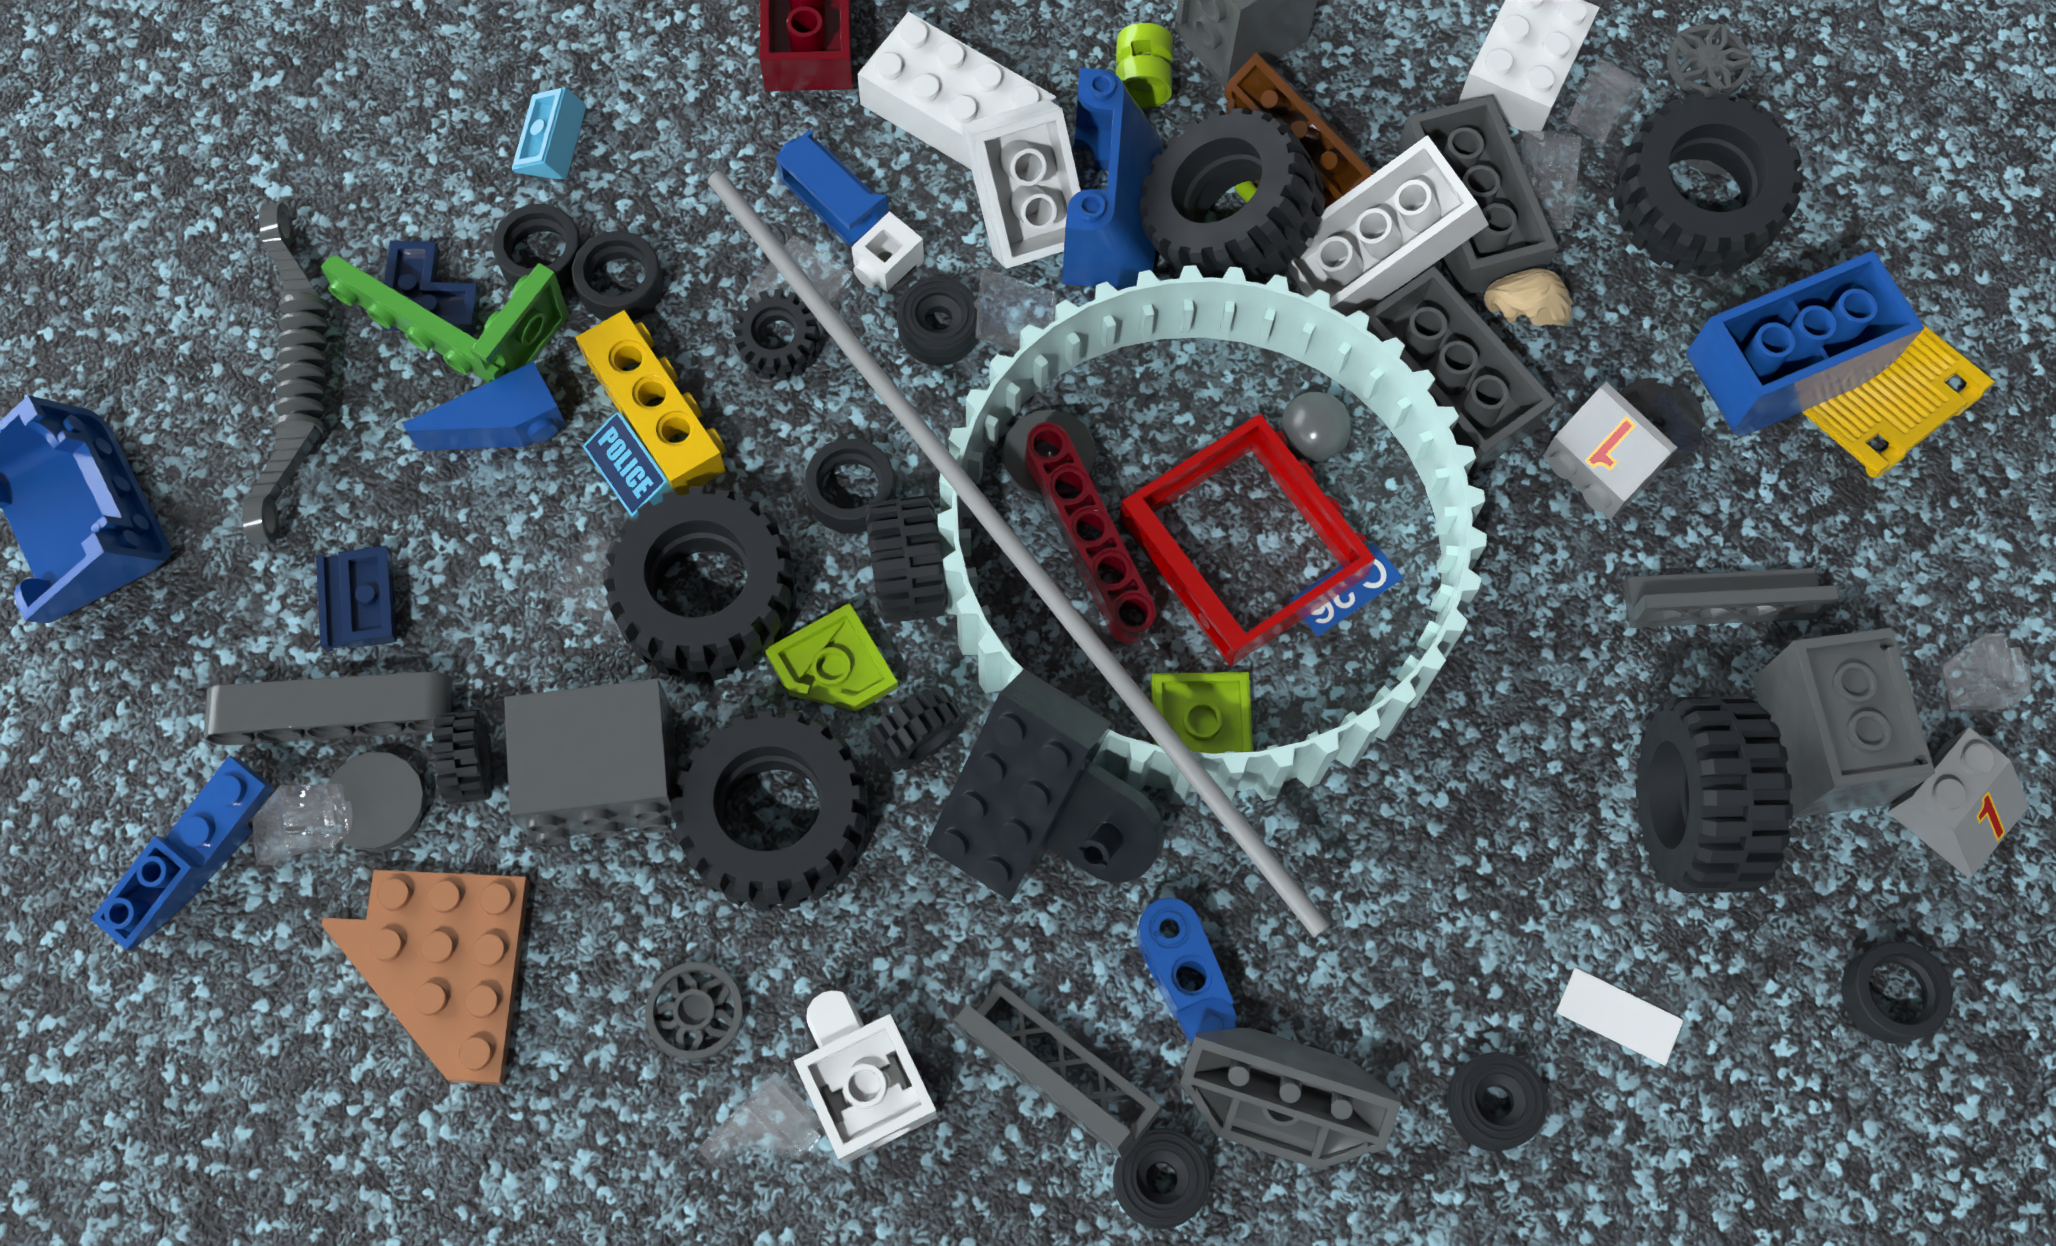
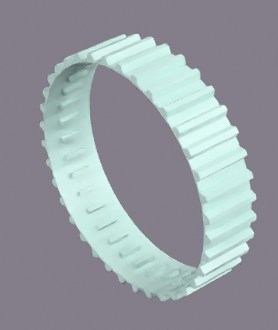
M1196 265L1184 266L1179 279L1159 281L1151 270L1139 272L1137 286L1117 291L1107 281L1096 285L1095 299L1080 307H1077L1068 300L1062 301L1056 305L1055 322L1049 324L1044 330L1030 324L1020 331V349L1013 358L997 354L990 362V386L988 390L971 389L966 398V427L952 428L949 436V452L972 481H980L983 474V458L990 445L995 447L999 440L1000 430L1013 415L1015 416L1019 412L1020 407L1046 384L1089 359L1121 347L1160 339L1210 338L1243 342L1282 353L1321 371L1350 390L1382 419L1408 453L1425 485L1426 493L1436 519L1435 533L1436 535L1439 534L1441 557L1437 562L1436 572L1442 573L1441 586L1430 606V610L1437 612L1435 623L1432 621L1428 622L1416 644L1426 650L1422 659L1419 661L1410 655L1396 678L1401 683L1392 691L1384 685L1377 692L1369 709L1358 716L1352 711L1344 717L1339 727L1320 735L1315 731L1308 734L1303 742L1278 747L1276 744L1267 746L1266 750L1258 752L1235 753V751H1225L1224 753L1210 754L1190 750L1231 801L1236 791H1247L1250 789H1255L1263 801L1276 799L1284 782L1297 777L1308 788L1315 786L1321 782L1333 760L1336 759L1350 768L1360 761L1374 736L1384 741L1389 738L1396 730L1409 707L1415 708L1462 634L1468 622L1463 614L1478 592L1482 579L1471 570L1485 549L1487 534L1472 527L1473 522L1485 503L1484 490L1468 485L1467 474L1476 456L1473 447L1456 444L1452 431L1459 415L1454 407L1437 406L1434 398L1429 393L1435 381L1430 371L1412 372L1408 365L1400 359L1405 345L1397 337L1381 342L1374 334L1367 331L1369 316L1359 310L1346 317L1340 312L1329 308V293L1318 289L1307 298L1298 293L1290 292L1287 277L1276 274L1264 285L1258 282L1246 281L1242 268L1229 267L1223 278H1203ZM940 473L941 513L938 514V532L946 586L947 613L957 615L958 645L962 654L978 655L979 685L985 693L1002 691L1023 668L1012 658V648L1007 641L1002 643L991 628V612L988 605L980 607L975 594H978L976 568L966 569L963 556H971V529H961L962 518H972L973 513ZM1110 729L1093 760V763L1114 776L1121 777L1122 781L1138 791H1141L1145 785L1166 789L1170 804L1183 805L1189 792H1196L1160 746L1122 736Z

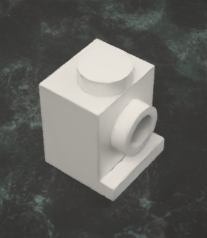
M889 211L852 246L853 263L855 266L853 271L856 277L870 289L877 284L884 291L888 292L915 265L919 267L924 262L923 238Z

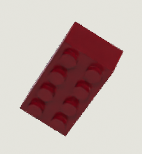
M760 0V65L765 92L853 89L851 0Z

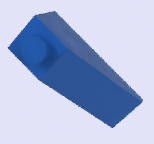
M534 362L524 365L403 423L418 451L525 447L533 442L547 441L558 430L566 427L559 408Z

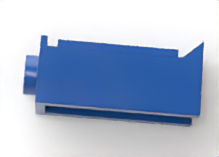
M808 130L798 139L788 141L776 156L780 181L851 248L889 212L887 195L873 194L818 140L814 143L811 130Z

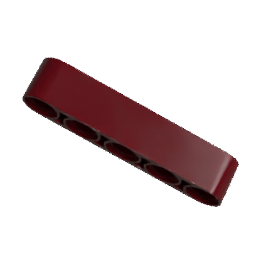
M1039 423L1031 429L1027 436L1024 456L1026 467L1110 633L1122 643L1133 644L1140 642L1147 636L1155 620L1156 609L1154 602L1067 432L1056 423ZM1044 442L1051 443L1058 449L1059 453L1053 457H1043L1035 451L1034 447ZM1060 484H1072L1079 490L1080 495L1074 499H1064L1058 495L1055 488ZM1082 525H1092L1099 530L1101 538L1092 542L1085 541L1080 538L1076 529ZM1106 566L1114 567L1119 570L1123 580L1115 584L1106 583L1099 577L1098 570ZM1127 608L1136 609L1143 616L1144 623L1137 627L1128 626L1120 619L1119 612Z

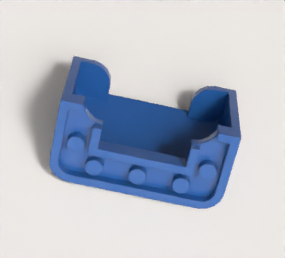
M1080 68L1074 148L1083 149V146L1087 148L1094 157V169L1108 170L1107 190H1082L1076 193L1069 201L1065 227L1062 284L1096 287V285L1107 281L1115 289H1125L1137 286L1139 272L1147 270L1153 272L1155 247L1143 230V218L1139 215L1140 197L1144 196L1141 188L1145 175H1151L1152 173L1150 164L1157 153L1162 155V138L1117 75L1103 69Z
M28 395L0 421V508L3 510L34 578L22 581L14 590L16 606L25 621L52 623L155 571L170 557L171 549L113 430L101 416L85 408Z

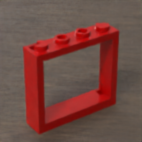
M1261 414L1253 417L1121 501L1120 522L1230 667L1367 577L1375 561L1374 556L1365 546L1367 540L1365 536L1359 532L1355 533L1344 520V512L1339 503L1332 496H1325L1317 486L1315 475L1305 461L1297 460L1287 448V441L1282 431L1280 430L1276 433ZM1252 451L1344 569L1245 633L1154 513Z

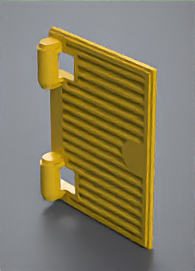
M1924 324L1925 328L1896 361L1883 372L1845 394H1841L1836 398L1822 402L1802 412L1866 467V473L1872 478L1881 477L1905 458L1907 452L1952 417L1959 416L1982 398L1985 391L1995 383L1994 380ZM1955 374L1967 382L1966 386L1958 393L1945 383ZM1878 434L1889 443L1888 447L1880 454L1867 444Z

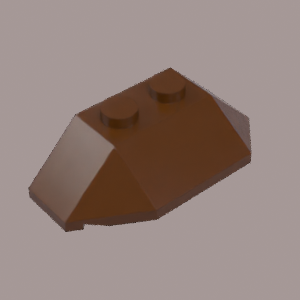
M1257 52L1249 58L1225 85L1227 114L1231 113V109L1239 108L1249 109L1251 113L1254 110H1261L1271 113L1274 118L1282 119L1289 125L1322 177L1324 184L1322 195L1325 198L1324 209L1375 173L1362 154L1305 95Z

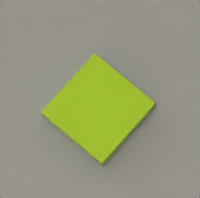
M1249 672L1151 674L1152 704L1190 750L1210 754L1224 753L1225 751H1235V753L1253 752ZM1153 738V745L1159 746V744Z

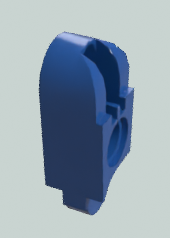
M1168 897L1156 900L1145 909L1140 918L1136 935L1137 944L1173 1018L1177 1019L1189 1044L1193 1043L1196 1032L1236 1029L1238 1018L1233 1008L1234 1001L1198 915L1190 905L1180 899ZM1173 920L1178 932L1176 937L1166 938L1160 933V924L1163 921ZM1186 968L1197 971L1202 977L1203 987L1198 991H1186L1178 984L1176 973Z

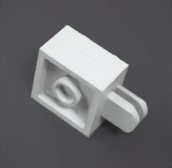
M823 992L812 1000L807 1008V1023L819 1049L794 1060V1064L837 1158L842 1165L938 1118L934 1104L891 1014L864 1026L854 1002L843 992Z

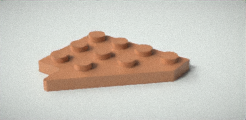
M374 870L366 920L322 918V927L451 1083L504 1085L530 881L526 877Z

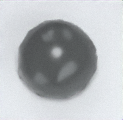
M1310 391L1294 398L1284 409L1279 428L1286 438L1287 448L1296 457L1316 462H1325L1328 458L1339 452L1344 453L1349 446L1353 432L1352 421L1346 406L1330 393Z

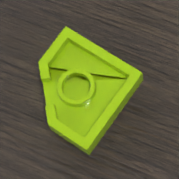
M850 603L771 645L765 651L769 662L789 696L857 712L899 688L898 681Z

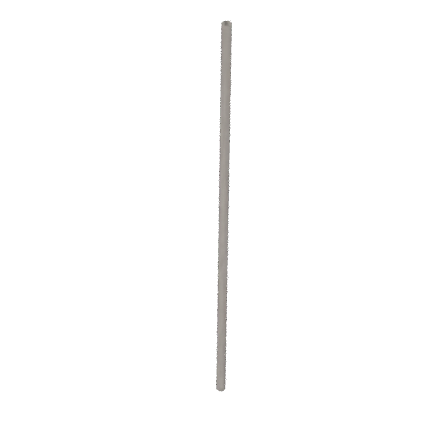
M721 170L714 172L709 177L708 184L1310 934L1315 938L1331 925L725 173Z

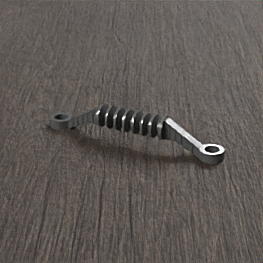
M283 202L262 204L259 210V227L262 241L284 281L283 298L280 301L279 307L283 314L279 319V327L283 332L278 336V343L282 349L277 353V360L281 366L276 370L277 379L281 382L275 387V393L280 400L276 401L274 405L275 412L279 417L274 420L273 429L276 433V451L262 471L263 474L255 483L256 486L248 498L245 499L242 509L244 532L248 541L253 545L276 542L279 533V517L275 501L289 483L290 478L297 471V467L305 459V455L313 447L312 444L323 434L324 427L322 421L318 418L324 414V407L319 401L325 397L324 388L320 384L326 379L325 371L321 368L326 364V356L322 351L327 347V340L323 334L328 330V324L323 318L327 316L329 307L328 303L323 298H320L288 250L293 243V224L290 212Z

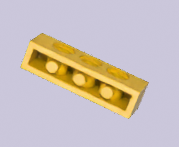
M625 310L575 337L582 356L595 377L663 472L671 489H676L678 496L689 494L690 486H703L726 472L721 455L727 451L714 428L711 427L705 431L698 420L702 413L696 401L689 392L681 395L674 383L678 381V377L665 356L660 359L656 358L650 349L655 346L654 341L641 321L634 325ZM628 364H640L639 367L632 371L622 370ZM651 399H664V401L658 406H645V404ZM675 434H688V437L682 442H669V439Z

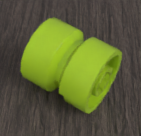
M1153 23L1129 25L1117 35L1116 63L1118 66L1116 67V75L1121 79L1140 108L1148 109L1166 103L1172 94L1171 65L1173 60V37L1170 31L1163 26Z

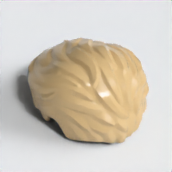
M1536 268L1505 276L1493 282L1487 288L1484 295V301L1489 311L1497 312L1500 310L1509 323L1515 322L1519 315H1525L1534 326L1546 324L1566 326L1571 320V305L1573 301L1570 298L1569 292L1561 278L1555 272L1548 269Z

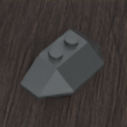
M1250 1027L1196 1032L1180 1082L1187 1094L1191 1095L1197 1108L1217 1137L1316 1169L1352 1160L1368 1152L1376 1153L1385 1150L1402 1103L1401 1097L1350 1059Z

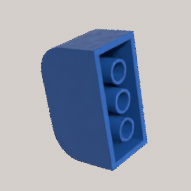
M1873 250L1710 317L1689 347L1686 357L1733 434L1742 436L1780 422L1863 385L1895 362L1925 327Z

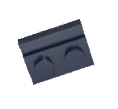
M387 546L338 552L336 556L325 557L324 554L316 555L320 646L326 652L333 651V648L339 647L351 649L397 642L393 562L390 549Z

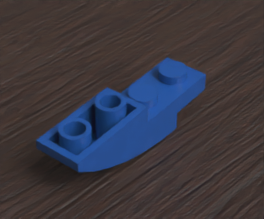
M228 756L167 836L153 837L90 919L126 950L136 948L188 903L234 854L253 830L247 823L275 787L240 758Z

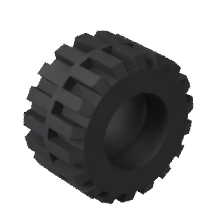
M927 495L869 502L865 511L879 616L885 624L944 616L947 607V596L933 503Z

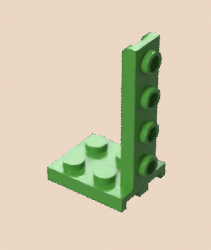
M338 256L329 257L321 266L330 283L328 289L338 300L348 306H352L354 302L367 309V314L382 327L390 329L392 325L405 332V337L420 350L428 352L430 349L435 350L443 355L444 361L455 371L463 375H467L470 371L483 379L486 384L534 362L569 317L555 272L540 263L536 265L529 275H524L518 280L513 289L512 297L501 311L497 310L489 317L484 327V333L478 340Z

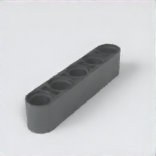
M413 672L213 686L206 690L204 740L217 745H247L430 733L432 729H435L433 722L436 715L452 713V677L439 672Z

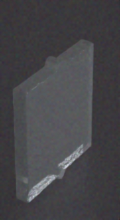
M795 235L784 245V248L830 305L854 278V274L829 258L826 250L818 251ZM772 262L766 266L745 291L746 296L752 297L756 303L761 301L759 292L765 290L769 297H774V289H782L785 297H788L790 291L797 294Z
M984 269L980 275L979 298L974 302V307L978 309L975 338L1018 351L1020 349V331L1028 324L1044 330L1049 324L1055 322L1056 292Z
M590 531L573 558L565 560L564 565L566 568L548 597L622 635L606 600L608 592L603 584V569L610 566L606 554L611 542Z

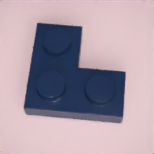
M390 240L384 284L463 332L476 333L481 294L477 283L436 282L440 249L436 242ZM393 325L390 329L382 327L383 331H402Z

